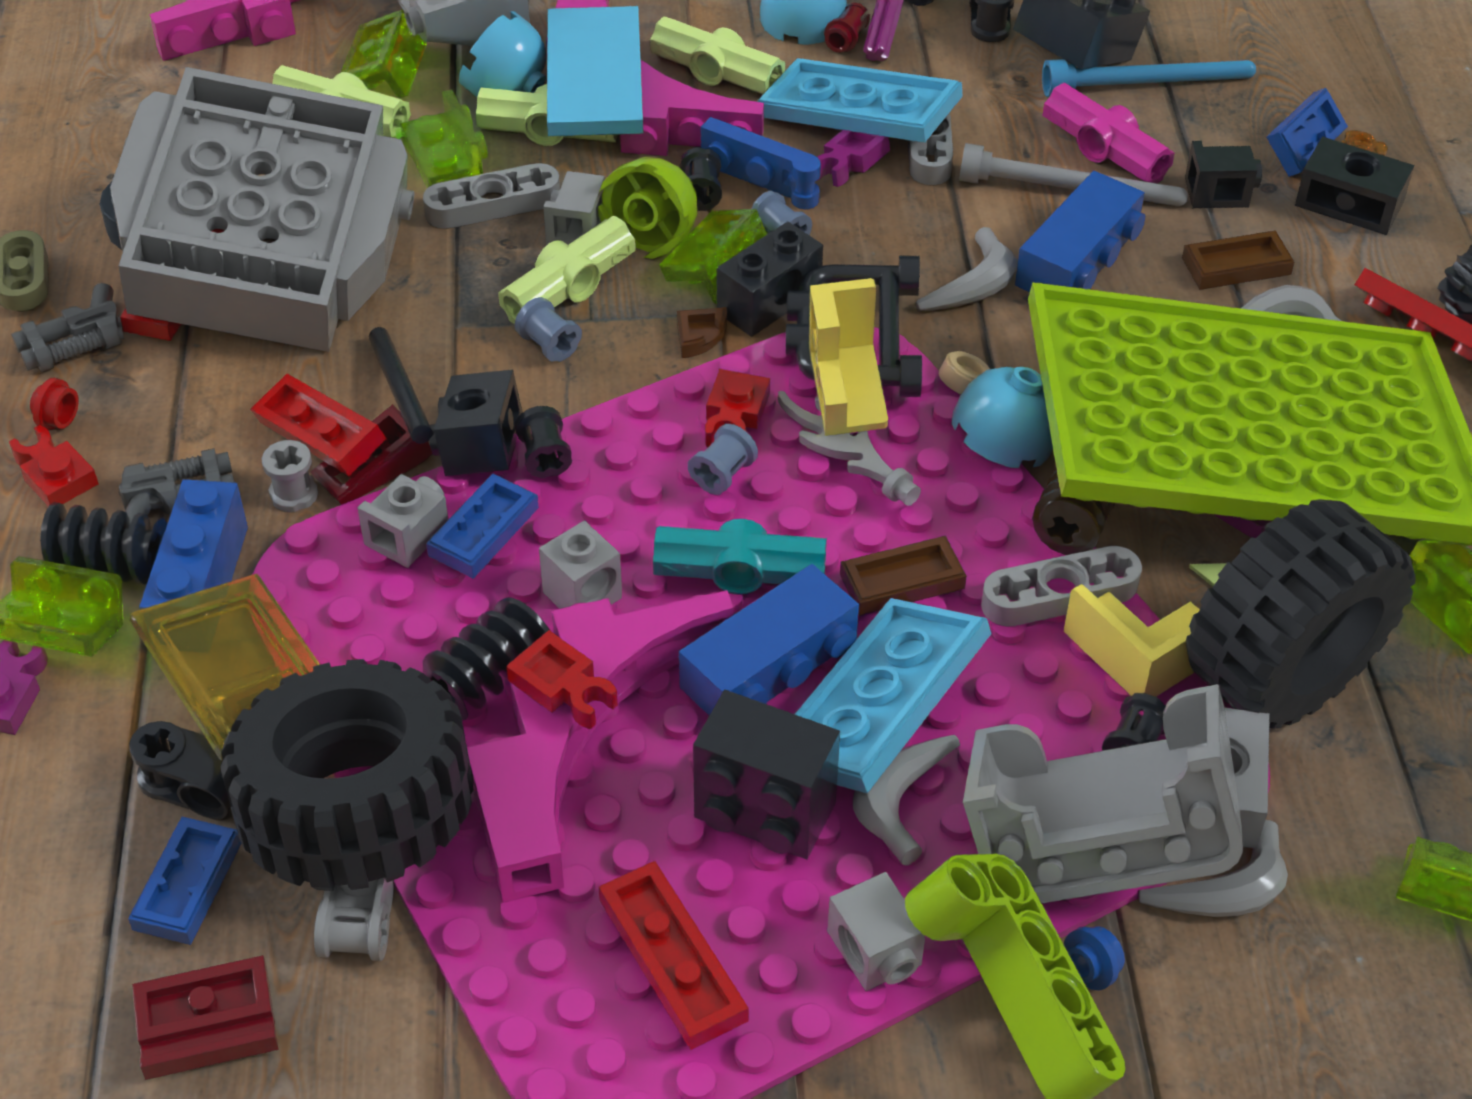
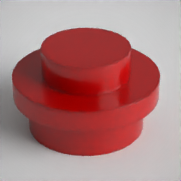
M50 378L38 386L30 400V411L36 426L41 425L48 430L68 427L74 420L78 410V393L75 389L70 388L66 381L58 378Z

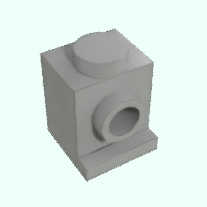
M572 171L566 172L560 190L554 189L550 201H545L543 206L546 244L555 240H561L569 245L601 223L598 206L602 204L603 190L600 191V188L605 180V176Z
M400 474L371 504L364 501L357 507L364 545L407 568L427 549L426 543L448 521L446 499L443 490L434 480L425 476L414 481Z

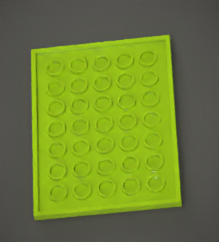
M1032 282L1028 304L1062 497L1076 498L1082 501L1096 500L1130 504L1140 508L1156 507L1182 510L1193 514L1208 513L1241 517L1246 520L1273 521L1277 517L1283 518L1288 515L1290 509L1300 504L1309 505L1312 500H1335L1348 504L1384 534L1404 536L1409 539L1457 542L1462 545L1472 546V436L1430 332Z

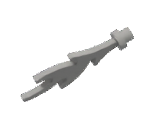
M784 391L778 392V403L783 410L800 425L819 433L800 431V443L825 456L849 460L847 462L849 473L864 475L883 484L882 493L891 501L896 502L900 500L906 505H912L919 498L921 489L913 483V476L903 468H897L893 471L874 449L867 431L858 432L856 436H852L850 433L825 436L821 415L818 416L802 409ZM817 396L815 398V407L820 411V405Z

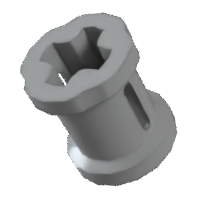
M295 440L278 441L270 445L264 451L261 459L264 472L272 480L269 487V495L274 507L284 512H296L310 507L317 499L318 489L308 471L312 464L309 448Z

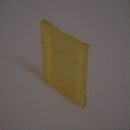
M257 573L130 614L129 621L221 762H223L221 756L223 744L229 732H232L231 727L243 709H252L251 703L257 695L266 688L271 691L278 688L281 679L297 673L299 676L313 672V666L320 665Z

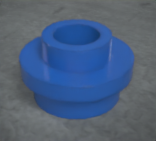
M1100 926L1092 928L1079 927L1070 932L1064 940V946L1087 988L1097 991L1104 990L1117 980L1119 972L1124 967L1125 957L1120 942L1109 930Z

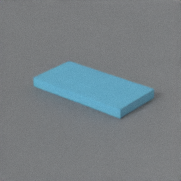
M638 6L548 9V136L643 133Z
M797 58L757 102L764 103V118L925 143L963 97L962 82L957 80Z
M893 598L889 599L795 713V715L840 730L838 786L863 793H868L992 634L987 618Z

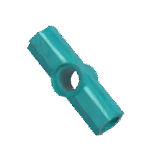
M732 519L725 522L719 530L659 526L656 528L654 539L653 575L713 579L720 589L728 590V593L748 594L756 591L762 583L781 584L810 564L815 565L825 574L827 538L767 534V531L760 524L747 519Z

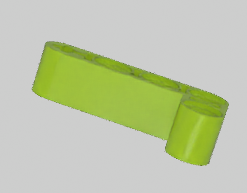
M1000 854L955 855L946 860L908 892L905 897V909L914 926L923 935L937 941L963 939L1032 1076L1046 1099H1093L1124 1076L1125 1061L1115 1039L1029 879L1013 860Z

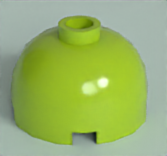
M642 157L621 165L602 182L600 191L603 190L602 204L598 206L600 221L608 220L612 216H616L624 221L628 230L635 238V247L650 252L643 258L654 259L670 253L691 232L697 217V197L690 178L680 167L661 158Z

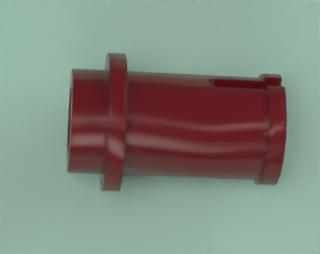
M850 3L845 7L844 12L839 18L833 19L827 24L824 30L825 43L832 51L837 53L849 52L856 46L858 35L870 22V14L865 15L860 20L861 16L867 11V8L860 3Z

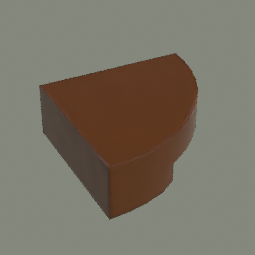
M727 307L677 311V329L681 358H689L705 353L721 341L727 327Z

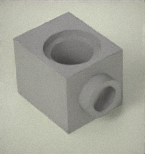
M585 520L539 547L543 593L559 609L570 607L577 603H588L609 598L612 605L622 598L620 553Z
M886 872L830 897L827 932L865 991L885 982L887 984L899 983L911 976L918 966L922 965L925 935L914 926L908 917L905 909V899Z

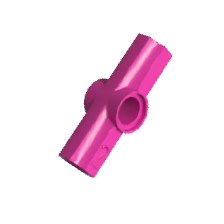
M1065 82L1055 87L1048 100L1044 103L1042 116L1076 137L1080 151L1092 162L1101 163L1108 158L1142 181L1151 183L1162 181L1168 169L1173 165L1175 152L1139 130L1135 116L1124 106L1115 105L1107 110Z

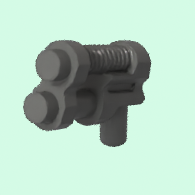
M105 283L95 285L90 308L83 310L73 306L61 310L62 316L38 325H35L33 320L20 324L21 330L12 333L11 336L18 353L21 354L27 371L39 368L40 372L53 369V363L61 362L63 359L67 360V358H72V356H77L78 354L81 355L83 352L87 353V351H92V349L96 350L102 346L107 350L121 345L122 339H124V332L116 305L112 301L113 288ZM70 335V337H68V339H66V340L63 339V341H58L57 343L53 342V344H51V345L48 344V346H46V343H49V342H52V341H55V340H58V339H61V338H64V337Z
M215 448L201 451L202 456L187 457L186 459L170 461L169 463L148 465V467H145L143 463L126 466L122 473V483L119 484V495L121 496L125 512H127L130 524L137 513L148 515L150 510L160 509L165 514H171L181 484L176 485L177 480L181 481L182 479L198 477L199 475L203 476L205 474L206 479H201L202 481L234 483L228 452L216 454Z

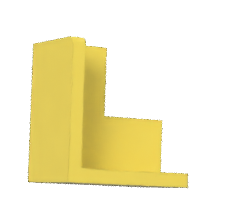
M872 278L810 285L809 352L825 436L884 429L888 426V414L873 346L876 286Z
M1080 584L1071 590L1063 632L1131 696L1134 693H1145L1156 697L1194 673L1188 659L1186 637L1191 634L1189 625L1192 617L1200 609L1190 601L1147 627L1111 592H1107L1097 598L1084 585Z

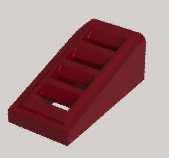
M393 404L372 421L378 425L387 439L371 454L365 462L367 465L360 471L356 469L350 475L351 479L345 484H342L335 477L342 472L324 461L311 471L313 477L340 505L366 495L398 477L400 474L421 464L432 455L428 442L418 444L412 440L401 412ZM382 451L380 455H378L376 458L374 457V455Z

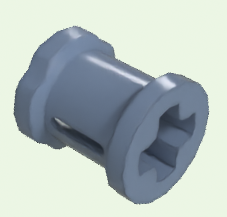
M768 191L763 193L756 199L748 213L749 225L755 230L765 231L768 234L787 221L810 235L812 230L811 218L802 211L795 212L785 204L784 197L778 192Z
M538 297L530 300L521 308L516 316L515 331L523 339L533 340L541 346L543 355L549 361L561 362L570 357L577 349L582 337V329L576 322L564 320L556 314L554 306L546 298Z
M725 424L714 434V442L705 451H699L687 462L688 471L692 479L704 491L714 495H721L731 486L732 477L741 467L751 466L757 459L758 448L755 441L744 429L734 424Z

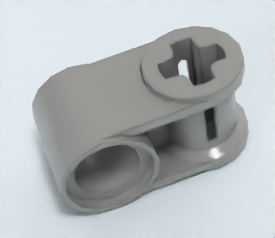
M385 878L368 882L369 888L350 890L348 885H335L334 891H324L323 900L319 904L315 921L314 948L316 956L328 958L332 952L369 954L370 959L373 961H382L386 954L389 938L390 912L394 895L393 881L387 883Z

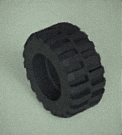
M1312 500L1309 505L1300 504L1290 509L1287 516L1283 518L1277 517L1267 524L1265 531L1258 537H1252L1240 548L1242 552L1231 563L1228 562L1219 572V579L1212 588H1208L1200 601L1202 606L1199 612L1193 615L1189 625L1191 634L1186 637V648L1193 672L1209 686L1219 684L1222 698L1234 709L1269 713V728L1272 729L1281 728L1283 724L1290 726L1297 723L1305 714L1312 715L1322 708L1325 701L1331 697L1335 698L1346 688L1345 685L1355 675L1358 677L1368 666L1367 662L1376 652H1380L1386 644L1388 635L1400 623L1404 616L1403 608L1410 603L1413 595L1411 586L1415 584V573L1407 552L1342 501Z
M364 659L347 660L346 665L331 667L329 662L313 666V672L299 676L297 673L281 679L278 688L273 691L266 688L257 695L251 703V710H242L231 727L232 732H229L223 744L221 772L239 839L245 851L252 854L253 861L265 871L271 874L277 872L278 878L297 886H301L306 881L310 882L311 887L316 890L334 891L335 885H348L350 890L369 888L368 882L385 878L388 883L403 877L406 868L414 864L420 868L432 860L437 853L436 847L438 845L445 848L459 831V824H462L468 816L472 804L473 778L462 717L458 706L452 702L451 695L437 682L431 681L424 673L411 667L406 671H402V668L395 662L380 660L378 665L367 664ZM374 766L354 775L324 779L329 775L346 769Z

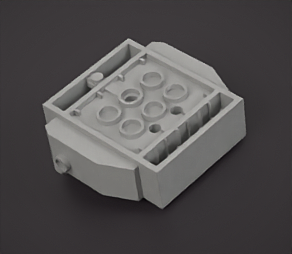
M190 67L185 68L176 95L154 91L143 99L137 108L110 186L123 253L118 267L127 314L329 352L338 319L349 321L385 282L401 219L410 220L412 214L414 191L407 190L408 155L401 139L383 136V105ZM214 229H223V230H225L224 232H221V233L212 232V230H214ZM264 239H274V240H276V241H274V242H272V243H267V242H264L263 240H264Z

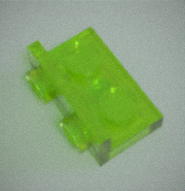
M401 9L359 25L341 72L357 76L368 89L374 88L386 80L399 99L409 95L425 51L426 41H423L419 34L412 35L408 28L404 11Z
M452 89L442 92L443 113L425 115L415 120L400 123L402 139L427 188L436 183L483 174L482 160L488 158L487 146L482 132H474L468 106L466 104H459Z
M757 209L712 210L659 264L666 282L688 281L691 284L704 282L713 303L717 304V267L767 235Z
M1431 539L1420 540L1409 555L1415 573V584L1411 586L1413 595L1410 602L1468 654H1472V550L1467 545L1457 542Z
M18 556L11 562L12 591L0 601V639L93 657L123 626L122 579L119 575Z
M1417 837L1415 843L1410 844L1405 853L1395 898L1472 922V853L1460 850L1449 843L1433 842Z

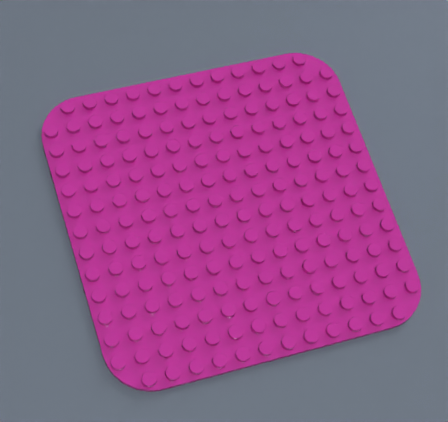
M874 327L873 346L877 365H879V328ZM783 332L563 418L561 436L570 445L572 464L560 475L546 478L531 475L525 465V453L527 451L525 443L517 437L509 470L445 476L443 466L410 478L417 481L422 476L429 477L441 487L446 499L448 520L492 474L538 495L539 508L474 579L429 557L427 549L407 568L364 545L357 507L364 501L371 504L386 489L383 488L290 526L284 534L271 544L257 563L249 584L248 606L255 632L281 679L297 673L299 676L313 672V666L329 662L331 667L346 665L347 660L364 659L367 664L378 665L380 660L397 663L402 668V671H406L411 667L423 673V660L428 653L436 650L441 651L444 641L452 637H459L463 627L473 623L476 624L477 619L482 613L494 611L497 602L504 598L517 599L529 606L542 618L550 631L553 632L552 610L559 608L543 593L539 547L584 520L620 553L622 598L611 605L614 615L631 612L642 607L650 608L681 601L695 595H708L724 591L714 583L713 579L653 575L654 539L656 528L659 526L719 530L725 522L732 519H747L760 524L767 531V534L827 538L825 575L848 595L849 593L840 576L841 561L946 535L967 576L965 589L912 603L984 618L987 617L981 608L983 588L986 578L991 573L1005 568L1065 555L1050 549L1040 540L1034 530L1032 516L1035 505L1040 500L1044 488L1022 464H1020L1019 468H1012L992 462L971 450L963 442L967 433L961 428L960 423L956 430H954L952 425L953 410L960 398V394L949 388L939 377V370L933 363L900 334V355H922L921 397H899V386H882L888 414V426L884 429L869 430L867 433L878 455L893 471L897 468H903L913 476V483L921 489L919 498L912 505H906L900 500L896 502L891 501L882 493L883 484L864 475L849 473L847 470V462L849 460L825 456L800 443V431L819 433L800 425L791 418L778 403V392L784 391L796 405L812 414L820 416L821 412L815 407V398L818 396L815 381L807 378L799 369L796 355H786V332ZM719 369L770 378V395L758 429L746 427V432L752 437L758 448L757 459L751 466L741 467L732 477L731 486L721 495H714L704 491L690 476L687 462L699 451L707 449L705 446L706 404ZM858 432L850 433V435L856 436L858 434ZM1062 578L1052 579L1046 583L1051 590L1062 594L1071 593V590L1076 587L1069 580ZM762 583L756 591L748 594L729 593L734 606V614L780 584ZM1137 593L1131 599L1121 602L1147 627L1160 620ZM880 610L860 616L858 614L857 638ZM1066 615L1017 626H1001L987 618L992 634L903 747L950 735H955L960 742V746L947 754L911 784L900 798L899 818L908 833L922 848L919 858L909 865H903L882 839L872 834L859 822L853 810L855 790L837 785L836 804L808 860L790 853L773 852L756 840L732 831H717L708 826L704 821L694 818L693 744L709 715L680 689L678 664L654 676L622 700L592 733L575 762L562 799L559 817L558 839L561 850L564 888L502 902L473 792L471 794L472 804L468 816L462 824H459L460 829L445 848L438 845L434 858L420 868L415 864L406 868L403 877L393 880L394 887L511 1099H751L983 979L963 939L937 941L925 936L922 965L918 966L911 976L896 984H887L885 982L865 991L827 932L829 899L831 896L886 872L905 899L909 891L950 857L978 854L963 805L975 731L1005 724H1018L1029 728L1040 739L1047 761L1102 751L1106 735L1111 731H1115L1122 718L1120 708L1123 700L1131 695L1063 632ZM842 656L830 658L814 669L801 685L795 688L788 687L769 700L767 705L795 714ZM1194 672L1156 697L1166 705L1178 693L1209 685ZM501 674L500 676L504 684V690L501 694L493 695L481 687L487 701L484 707L476 709L465 700L463 701L468 712L467 720H462L467 747L482 744L493 738H508L520 735L514 716L511 684ZM1222 698L1224 708L1234 709ZM1140 711L1139 714L1143 716L1144 711ZM1162 734L1158 741L1165 740V734ZM1268 765V792H1269V788H1270V767H1269V765ZM374 766L350 768L336 772L333 775L335 778L346 777L363 772ZM653 861L657 862L749 1007L748 1022L692 1050L689 1049L599 900V886ZM1167 883L1042 903L1061 939L1075 929L1084 927L1138 899L1139 890L1161 887Z

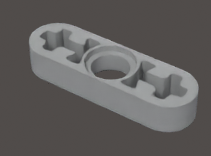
M950 112L935 130L940 134L931 135L925 143L908 140L909 172L911 177L919 183L938 185L946 182L951 176L953 143ZM926 155H935L934 162H928Z
M535 163L436 183L428 187L423 194L425 218L434 227L448 229L541 210L545 201H550L553 190H560L559 173L548 164ZM487 193L503 194L502 197L495 199L481 197Z
M1107 546L997 570L991 573L985 580L981 608L984 615L990 621L1001 626H1017L1067 615L1070 593H1057L1046 584L1048 581L1056 578L1069 580L1076 587L1082 584L1097 598L1107 592H1111L1120 602H1125L1131 599L1137 592L1142 564L1138 556L1131 550L1120 546Z

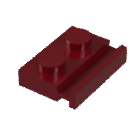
M263 955L132 984L137 1039L141 1058H139L140 1068L145 1080L279 1050L268 970Z

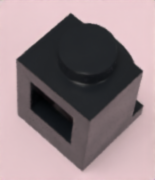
M1192 141L1185 174L1192 209L1249 208L1253 188H1259L1262 180L1260 159H1254L1251 146L1203 147L1202 141Z

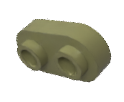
M28 230L13 231L0 237V305L12 311L24 312L32 310L40 305L48 295V255L43 239L39 234Z

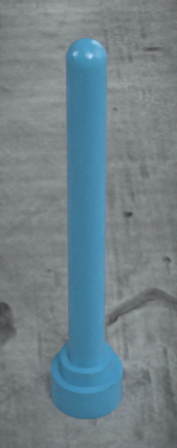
M1065 59L1046 60L1042 69V87L1045 96L1050 97L1053 89L1064 82L1076 89V86L1248 79L1255 75L1256 65L1252 61L1243 60L1079 69L1073 64H1067Z

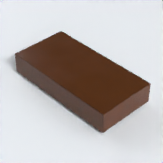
M1276 230L1184 245L1182 259L1199 290L1292 275L1295 263Z
M946 535L841 561L840 576L850 597L859 603V616L881 610L890 598L915 602L965 589L967 576Z

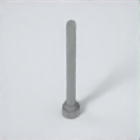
M965 143L959 181L978 184L979 179L988 181V177L993 176L1075 190L1090 173L992 157L993 152L984 151V146ZM1108 176L1145 192L1143 201L1182 206L1188 200L1187 191L1181 187Z

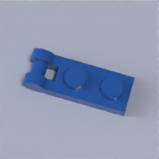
M712 117L701 126V148L711 149L719 155L721 159L720 172L791 198V203L799 209H811L818 205L820 189L815 183L820 177L821 162L818 157Z

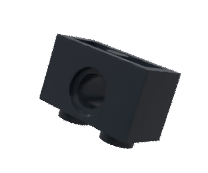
M1322 136L1304 167L1295 206L1387 235L1404 203L1415 165Z
M787 221L717 267V308L727 307V320L753 337L787 314V292L798 291L801 279L810 270L823 266L824 245Z
M513 369L451 376L445 396L439 398L438 417L436 423L430 425L433 435L429 439L432 454L441 458L445 476L509 470L517 441V434L514 428L515 421L523 413Z

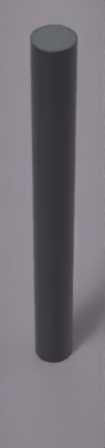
M374 328L369 333L370 343L411 438L418 444L426 443L432 437L433 432L391 337L385 328Z

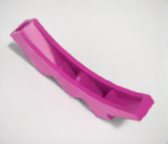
M187 0L181 4L149 15L158 53L162 60L165 61L249 37L252 44L257 46L295 35L291 3L299 0Z
M557 0L555 8L609 7V0ZM641 60L643 133L620 134L622 153L667 156L669 144L701 147V126L710 117L763 136L764 103L727 98L692 88L665 76Z
M728 590L708 595H695L685 600L650 608L642 607L618 615H614L609 598L588 603H577L570 607L552 610L554 634L593 661L594 677H602L613 683L617 689L618 704L654 676L678 665L679 651L734 615V606ZM510 683L514 716L520 735L508 738H493L482 744L467 747L473 778V793L503 903L564 888L561 850L558 839L560 806L575 762L592 733L613 711L603 702L591 701L587 703L595 709L596 725L592 729L582 727L574 720L571 707L565 702L551 713Z

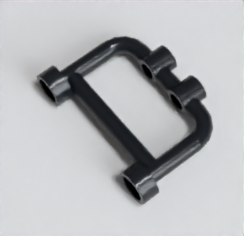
M899 255L898 265L832 264L819 266L810 270L801 279L798 291L787 292V321H797V324H786V355H796L799 369L807 378L815 381L809 352L810 285L874 279L875 285H879L878 370L881 385L899 386V397H921L922 355H900L899 296L919 295L920 256Z

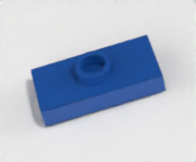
M1324 88L1313 92L1266 138L1290 177L1304 170L1322 136L1335 140L1348 125L1330 93Z
M492 474L426 543L428 556L474 579L539 508L538 495Z
M182 816L128 918L132 930L191 945L242 844L237 829Z

